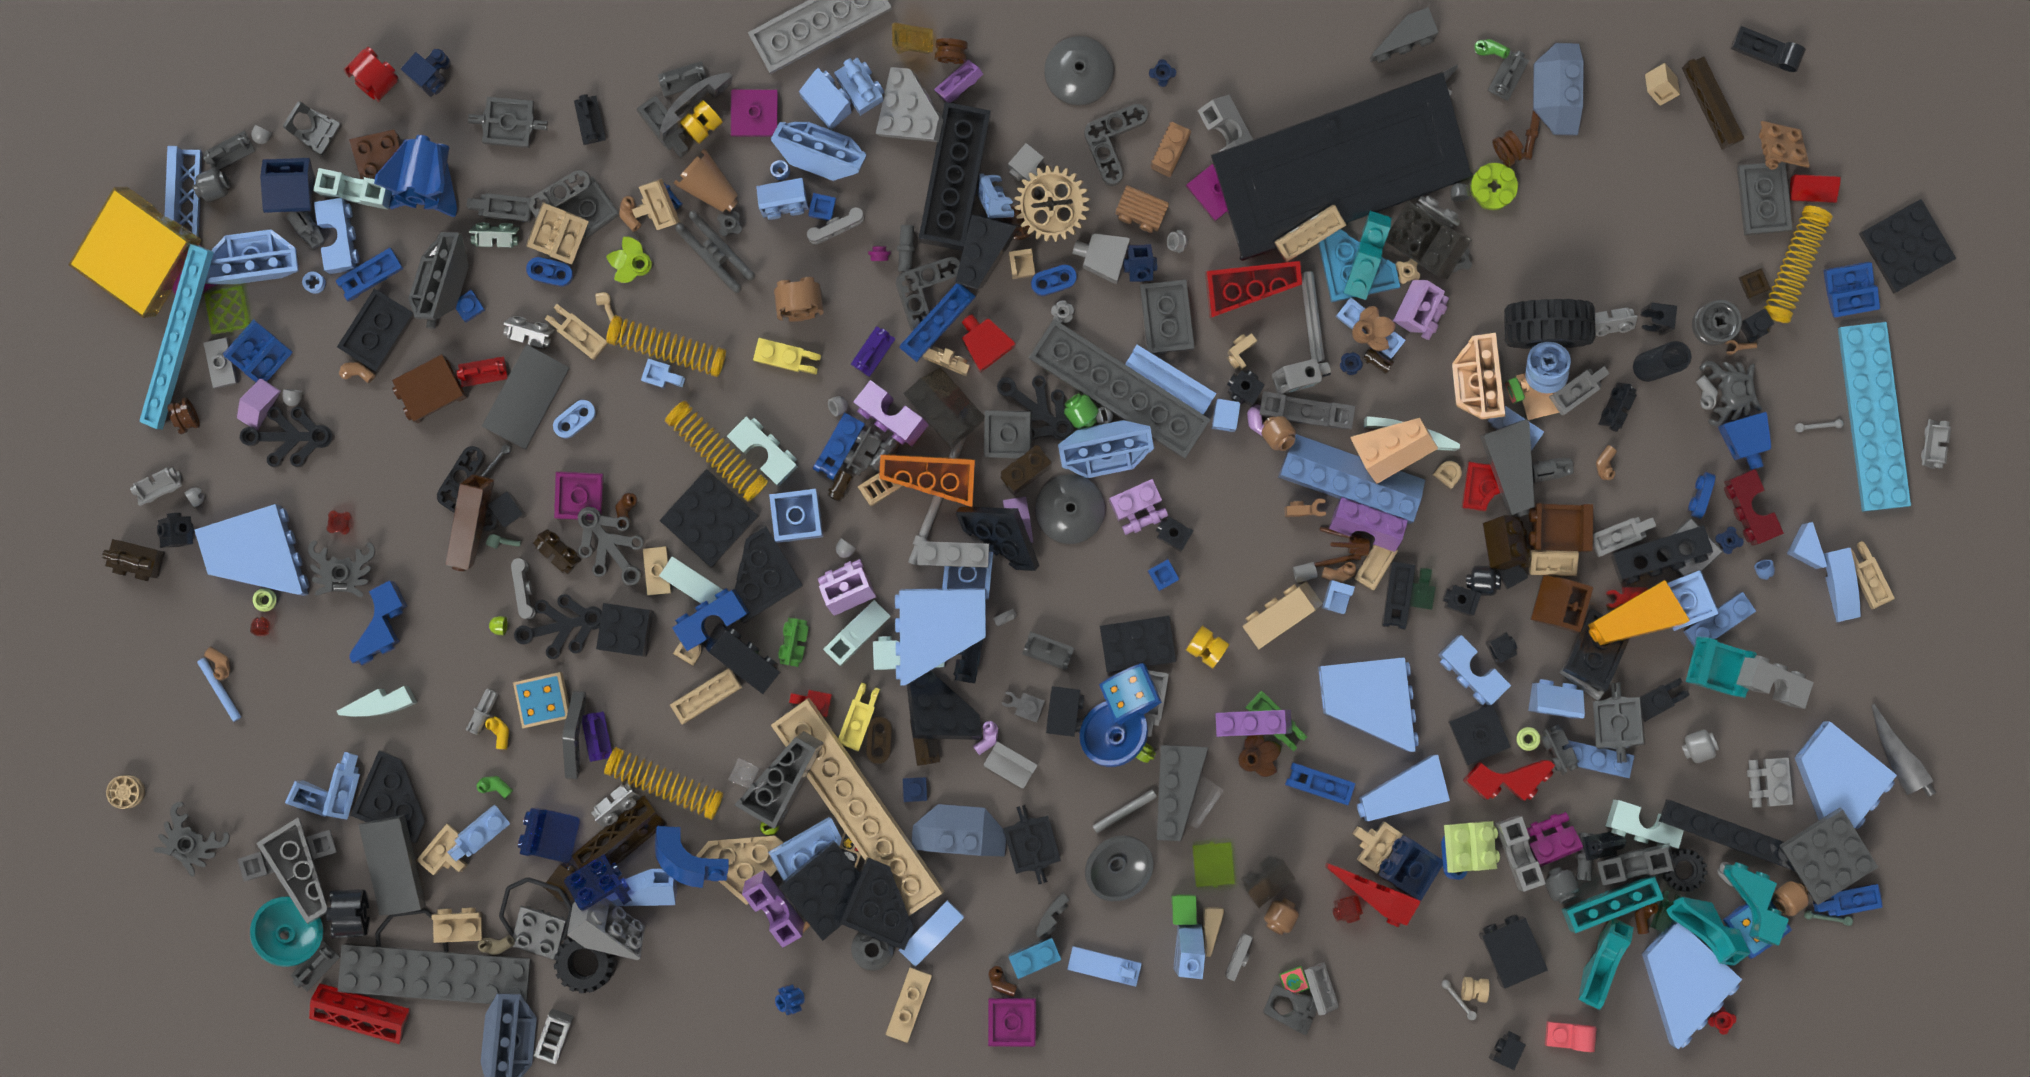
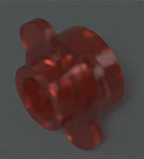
M334 510L330 511L328 514L327 531L329 533L341 532L343 535L350 532L349 520L352 518L349 512L337 513Z

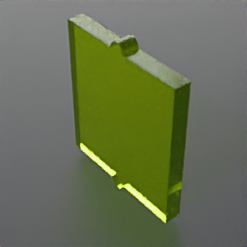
M1211 841L1209 844L1192 845L1196 887L1213 885L1216 888L1218 885L1235 884L1231 842L1214 844Z

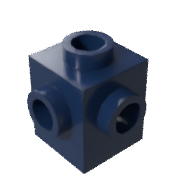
M1151 244L1128 245V258L1123 260L1124 273H1128L1130 282L1153 281V271H1157V258L1153 257Z

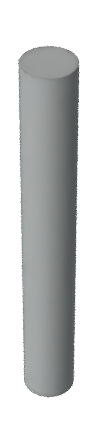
M1153 789L1094 824L1093 828L1098 834L1155 799L1157 796Z

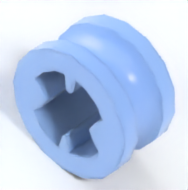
M313 271L305 274L302 280L303 287L313 294L322 292L326 285L324 277ZM313 277H316L315 279L319 281V284H316L315 288L312 289L313 286L309 285V281H313Z

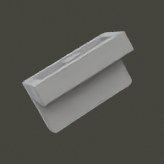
M998 741L984 763L986 768L1020 788L1026 786L1038 766Z

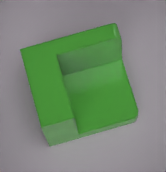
M1171 895L1173 924L1196 925V895Z

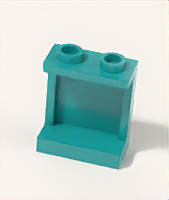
M1697 637L1685 682L1730 696L1745 698L1749 689L1736 683L1745 657L1755 659L1757 653L1729 646L1712 638Z

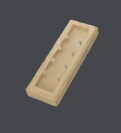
M1331 205L1274 241L1285 262H1289L1343 228L1346 224L1336 206Z
M728 668L673 702L670 706L683 725L743 687L733 671Z
M909 968L886 1032L887 1036L908 1043L931 980V974Z

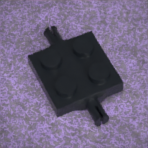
M1022 805L1024 815L1022 814L1021 807L1018 806L1016 808L1020 821L1015 825L1003 828L1015 873L1035 871L1038 885L1042 884L1040 874L1042 875L1043 882L1046 883L1048 881L1044 868L1049 864L1061 861L1049 817L1046 815L1039 818H1029L1026 805Z

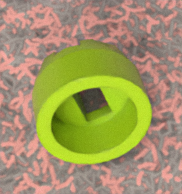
M498 616L490 620L489 629L496 635L505 636L508 625L507 617Z
M764 822L760 824L761 832L766 836H773L779 830L778 825L775 829L771 828L765 831L763 826H767V824Z

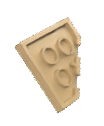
M776 835L708 841L695 857L728 859L726 881L719 882L743 903L748 905L749 903L742 895L745 881L763 870L771 878L777 869L768 852L784 842Z

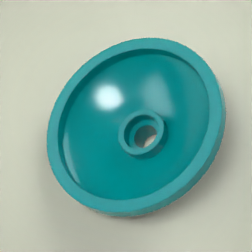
M290 897L275 898L263 904L255 913L250 925V940L257 954L268 963L282 967L296 966L310 959L318 950L323 937L321 918L319 917L312 923L307 924ZM286 933L288 939H282L280 934Z

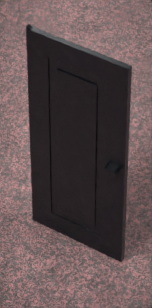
M1443 72L1211 155L1241 254V261L1277 249L1274 241L1331 205L1336 206L1346 224L1368 216L1369 211L1379 212L1474 176L1469 168Z

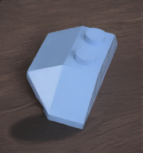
M780 122L771 138L773 144L790 165L832 181L859 173L866 159L865 152L861 151L852 138L810 122Z
M272 229L226 235L211 250L214 254L205 284H242L286 277L299 271L296 248Z
M1125 420L1078 429L1058 444L1062 467L1085 478L1134 469L1148 452L1150 453L1154 449L1150 426Z

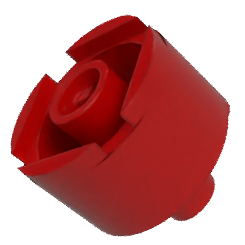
M367 46L343 70L349 78L352 75L355 77V84L365 94L379 102L397 84L399 77L394 73L395 69L385 61L382 64L377 58L378 55Z

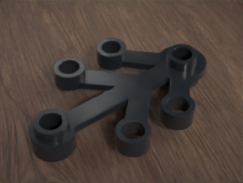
M1035 376L1032 380V386L1036 391L1037 404L1016 389L1013 379L1004 377L999 380L997 390L1000 395L1004 397L1011 396L1028 410L1032 411V421L1043 420L1050 425L1036 429L1032 427L1035 433L1032 441L1036 437L1053 435L1058 440H1065L1073 434L1074 426L1064 414L1063 400L1065 395L1062 390L1055 389L1051 393V401L1055 403L1056 418L1048 412L1044 388L1046 380L1043 376ZM1036 379H1041L1043 381V385L1041 387H1037L1034 384ZM1009 384L1011 389L1005 392L1002 390V386ZM1057 392L1062 395V399L1059 401L1053 398V395ZM1060 425H1065L1067 427V431L1065 433H1060L1058 431V427Z
M299 406L292 408L290 415L294 420L300 421L309 432H299L283 416V411L280 408L271 407L267 412L268 418L276 421L286 432H259L255 428L246 427L240 432V440L247 446H255L259 442H285L274 453L267 456L268 465L275 468L281 466L283 458L300 441H309L299 453H294L290 457V463L293 466L302 467L306 463V458L316 448H325L331 444L333 434L327 426L316 425L306 415L305 409ZM274 410H278L279 415L276 418L272 417V412ZM297 410L302 411V415L299 418L295 417ZM251 433L255 434L253 441L248 440V436ZM320 433L325 434V438L322 441L318 440ZM274 456L278 457L276 464L271 463V459ZM297 456L301 457V462L299 464H295L294 459Z
M562 594L558 597V605L562 608H569L580 615L579 617L569 618L552 608L547 601L539 600L535 603L536 612L546 614L557 622L532 629L528 626H519L514 632V638L519 644L526 645L531 643L535 637L559 632L552 645L546 649V656L548 658L557 659L561 655L560 649L572 629L582 626L576 639L570 641L568 645L570 652L578 654L582 652L584 648L583 643L590 631L600 627L602 610L595 606L584 608L574 602L570 595ZM563 597L569 599V603L566 606H563L561 603ZM542 602L546 604L544 611H540L538 608ZM591 614L597 615V621L594 623L589 620ZM523 631L529 633V637L526 640L521 637ZM574 642L580 644V648L577 651L572 649ZM551 648H556L557 655L554 657L549 654Z

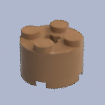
M813 277L801 278L799 282H791L790 280L777 282L774 296L777 318L783 321V317H789V322L814 319L815 313L819 312L820 316L824 313L820 284L814 282Z

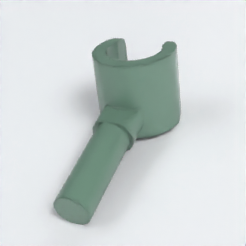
M495 534L489 535L486 541V545L495 549L498 548L500 543L520 547V541L505 539Z

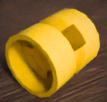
M704 100L693 108V114L687 113L680 120L681 126L698 144L709 136V130L714 131L723 123L721 118ZM701 115L707 121L704 126L698 120Z
M1202 625L1187 646L1186 651L1195 657L1201 656L1202 662L1213 669L1225 653L1229 643L1220 637L1214 638L1213 632Z

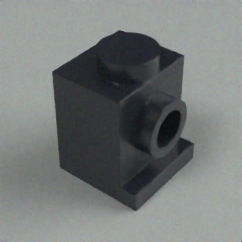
M1764 308L1743 320L1741 330L1748 342L1751 343L1770 332L1769 327L1774 325V322Z
M1171 517L1167 521L1162 519L1156 529V532L1159 533L1157 539L1180 552L1194 531ZM1175 528L1178 531V535L1176 537L1170 536V529Z
M1451 585L1450 589L1446 588L1443 595L1444 608L1468 616H1474L1481 593H1475L1472 590ZM1459 595H1463L1465 597V602L1463 604H1460L1458 602Z
M1507 632L1485 642L1495 663H1502L1517 655L1516 642L1512 636H1508Z
M1508 1031L1507 1035L1504 1034L1503 1038L1500 1037L1494 1048L1497 1052L1495 1055L1490 1053L1489 1058L1515 1070L1526 1044L1520 1041L1521 1036Z

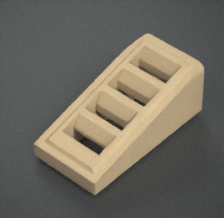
M878 473L859 485L858 488L872 507L903 486L892 483L893 487L889 488L884 480L879 479ZM878 480L885 489L883 493L880 492L875 484ZM869 486H872L873 490L877 494L875 498H873V496L867 489Z
M1203 908V940L1206 957H1211L1224 915V908Z

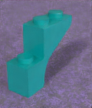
M1369 211L1344 293L1364 300L1367 299L1381 261L1382 250L1391 227L1392 217Z
M1735 862L1734 865H1725L1723 870L1725 877L1751 910L1752 927L1749 936L1769 945L1779 946L1789 919L1781 916V911L1768 907L1777 883L1769 880L1770 876L1758 871L1754 874L1748 871L1749 867L1741 863Z
M1680 897L1666 910L1671 919L1701 938L1710 947L1719 964L1735 966L1751 954L1740 930L1724 926L1712 902Z
M1615 918L1608 922L1599 935L1597 951L1583 969L1578 1000L1599 1010L1602 1008L1618 964L1631 944L1634 927Z

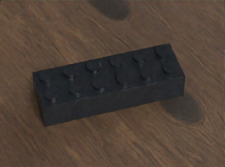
M945 102L942 114L943 124L939 142L936 145L920 227L919 243L963 251L975 202L991 119V110Z

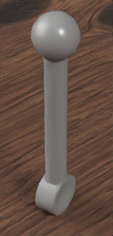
M1837 419L1835 422L1810 425L1798 423L1794 426V430L1800 433L1806 429L1842 428L1844 423L1841 419Z
M1444 980L1442 987L1447 989L1465 1010L1467 1018L1475 1020L1477 1014L1470 1010L1451 987L1450 981Z

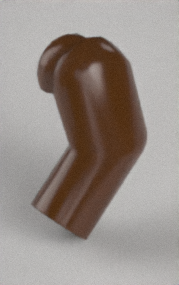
M626 493L621 497L615 506L617 518L621 516L629 518L628 513L637 503L635 494ZM619 520L621 527L627 525L625 520Z
M1656 902L1636 910L1635 921L1638 934L1650 933L1648 919L1652 914L1658 912Z
M1000 966L992 967L988 974L992 988L1013 997L1017 986L1006 982L1003 969Z

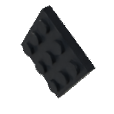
M1922 199L1859 233L1893 294L1956 259Z
M706 469L659 521L712 568L759 516Z
M833 840L778 886L823 941L842 925L839 923V920L860 873Z

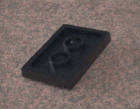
M374 288L337 345V348L378 373L413 319L414 314Z
M1591 609L1588 611L1582 630L1577 636L1562 671L1606 692L1630 638L1603 645L1595 642L1589 633L1590 628L1588 625L1604 615Z
M1169 616L1100 626L1106 672L1125 670L1144 663L1146 666L1176 662Z

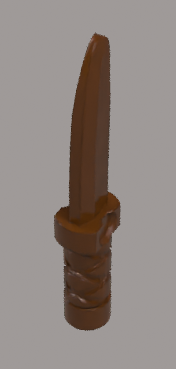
M1534 110L1532 111L1530 128L1526 130L1525 134L1527 138L1524 149L1526 158L1524 159L1532 160L1535 138H1538L1539 135L1538 126L1540 118Z

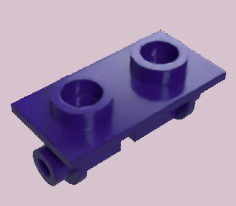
M876 326L851 362V365L870 377L895 341V338L889 335L886 330Z
M604 711L584 715L582 725L590 762L609 758L612 748Z

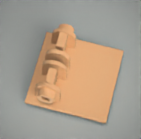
M1525 373L1516 375L1525 396L1522 402L1528 420L1560 413L1549 398L1553 393H1541L1531 388L1526 381Z

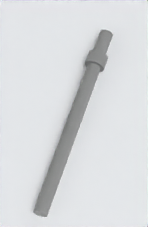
M958 432L949 458L959 457L967 435ZM933 496L919 535H916L913 541L914 548L908 560L910 564L917 566L918 541H929L927 537L943 499L942 497Z

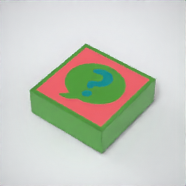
M1516 377L1504 383L1512 404L1525 399Z
M1301 966L1279 974L1283 988L1291 992L1299 993L1310 989Z

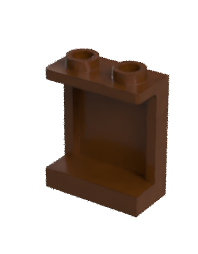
M442 354L392 380L395 385L392 390L398 400L402 399L405 405L403 411L409 421L413 420L416 423L422 422V418L455 401L461 402L468 398L447 357Z
M1535 503L1534 507L1529 509V522H1532V531L1529 532L1528 543L1532 545V550L1586 553L1593 551V504L1559 505Z

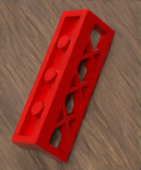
M319 983L310 1000L309 1019L400 1044L403 1027L409 1016L410 1009L356 993L338 992V988ZM317 1008L324 1010L327 1014L317 1012ZM340 1015L348 1017L350 1021L342 1019ZM363 1022L370 1023L373 1027L365 1026ZM385 1028L395 1030L396 1034L389 1033Z

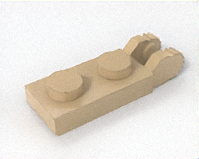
M556 304L554 307L556 312L567 319L562 325L549 315H547L545 320L558 329L557 332L595 361L608 345L606 340L574 314H569Z
M1864 542L1857 543L1858 551L1864 561L1859 563L1851 549L1857 582L1870 608L1875 609L1895 598L1875 557H1872Z

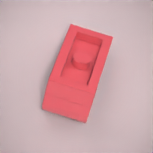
M1547 1021L1545 1045L1571 1048L1583 1052H1595L1597 1028L1589 1025Z

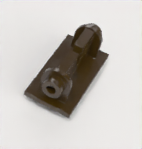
M548 529L537 535L538 538L533 542L536 546L535 549L547 559L552 554L555 555L551 563L562 573L569 574L574 569L573 566L582 561L577 556L575 550L567 547L560 541L556 533Z
M913 738L917 766L940 762L937 739Z

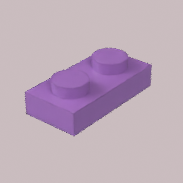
M967 60L966 63L938 85L934 91L945 102L951 103L969 86L975 84L983 73L979 67L970 60Z

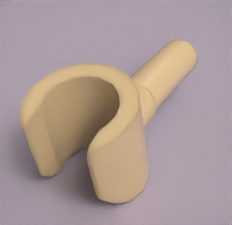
M606 292L596 293L597 306L605 305V310L611 322L614 314L610 305V295Z

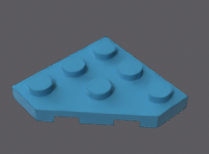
M1341 229L1318 243L1331 302L1355 298V296L1344 293L1360 242L1350 237ZM1381 257L1368 295L1400 288L1394 263Z

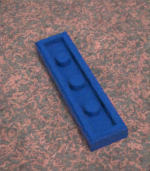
M956 283L900 344L899 348L918 362L973 302L976 296L963 285Z

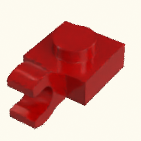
M809 690L807 696L791 693L789 702L801 704L810 698L823 717H827L832 694Z

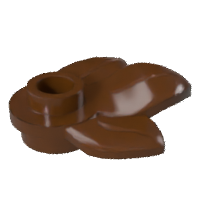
M1249 735L1244 741V750L1239 754V765L1247 772L1255 771L1262 777L1271 776L1277 772L1273 761L1279 757L1281 746L1272 741L1264 742L1263 735ZM1248 756L1253 757V764L1248 762Z

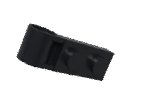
M1743 26L1739 27L1731 49L1788 72L1798 71L1806 51L1803 46L1797 43H1783Z

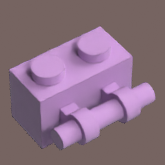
M1413 280L1393 322L1409 332L1422 333V338L1430 340L1432 334L1436 333L1439 327L1437 323L1441 315H1444L1447 310L1446 305L1449 298L1443 295L1444 290L1428 280Z
M1153 479L1109 498L1117 520L1120 521L1128 518L1130 522L1122 526L1125 535L1131 532L1137 533L1141 531V528L1152 523L1155 525L1161 522L1160 519L1168 516L1165 508L1158 511L1154 508V505L1160 503L1162 499ZM1147 509L1149 515L1137 520L1134 514Z
M860 559L844 563L843 567L835 571L831 569L825 572V575L817 578L825 604L834 616L876 597L870 579L863 570L864 566Z

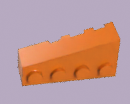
M880 454L879 479L972 507L975 460Z

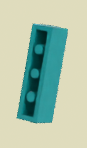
M1647 875L1561 910L1569 930L1578 933L1664 898L1656 878Z

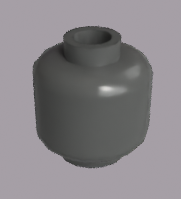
M216 168L198 174L195 177L196 184L193 185L197 197H202L207 202H213L225 197L228 194V189L231 188L225 172L219 171Z
M1558 867L1548 872L1549 877L1545 880V886L1553 901H1559L1560 904H1563L1577 897L1576 893L1580 888L1571 870H1562L1561 867Z

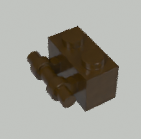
M1503 515L1483 523L1490 568L1507 570L1521 565V568L1530 567L1529 558L1531 553L1530 549H1527L1526 544L1527 530L1524 529L1523 521H1520L1519 517Z
M112 539L110 549L103 551L102 558L106 559V567L113 568L112 573L126 576L127 572L135 574L134 578L149 581L150 577L158 579L165 551Z

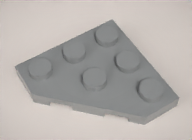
M890 68L876 134L880 137L939 142L943 118L936 111L932 104L933 101L918 81L919 78L915 71L908 68Z

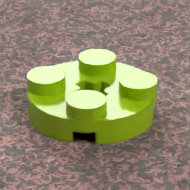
M1489 163L1480 167L1470 183L1472 197L1475 198L1482 208L1487 210H1499L1510 204L1518 190V182L1514 171L1500 163ZM1492 181H1496L1500 185L1496 192H1492V188L1488 187V184H1491Z

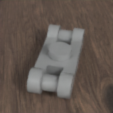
M855 207L850 210L848 216L841 219L835 217L829 220L825 227L820 229L816 227L810 228L807 231L809 242L813 245H818L862 224L864 221L863 212L860 208Z
M517 558L512 561L511 569L518 613L524 619H533L536 616V610L531 606L529 595H532L531 582L527 581L526 578L529 564L526 560Z

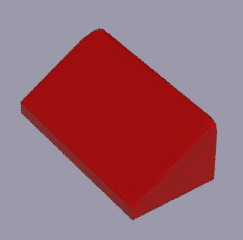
M1794 175L1790 178V201L1836 203L1841 177Z

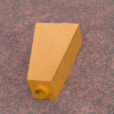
M1664 580L1590 623L1588 626L1592 639L1603 645L1678 627L1690 620Z

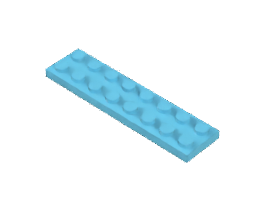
M1887 322L1838 328L1862 512L1909 507L1911 502Z

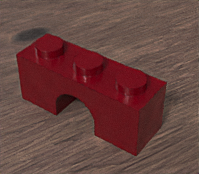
M1756 469L1724 481L1726 486L1724 487V492L1735 506L1733 509L1734 515L1738 521L1742 522L1744 527L1743 535L1748 543L1750 542L1754 546L1784 534L1775 512L1762 516L1758 515L1752 508L1754 496L1765 491Z

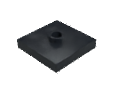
M1493 704L1448 722L1466 765L1511 748Z

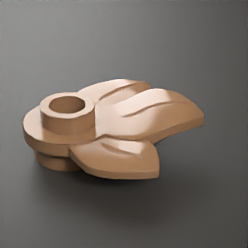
M1371 306L1360 313L1359 321L1353 326L1352 335L1358 343H1367L1372 349L1383 351L1389 348L1386 337L1394 332L1396 325L1390 318L1380 317L1378 308Z

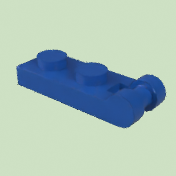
M388 248L339 277L336 283L339 288L343 289L345 292L344 297L349 302L404 268L393 249ZM355 279L358 285L353 288L350 282Z
M844 412L820 457L817 459L813 470L818 473L821 471L827 474V478L834 480L864 428L865 423ZM828 457L835 461L833 466L825 463Z
M1292 763L1290 779L1287 778L1285 785L1349 805L1356 783ZM1301 773L1307 775L1305 784L1298 782Z

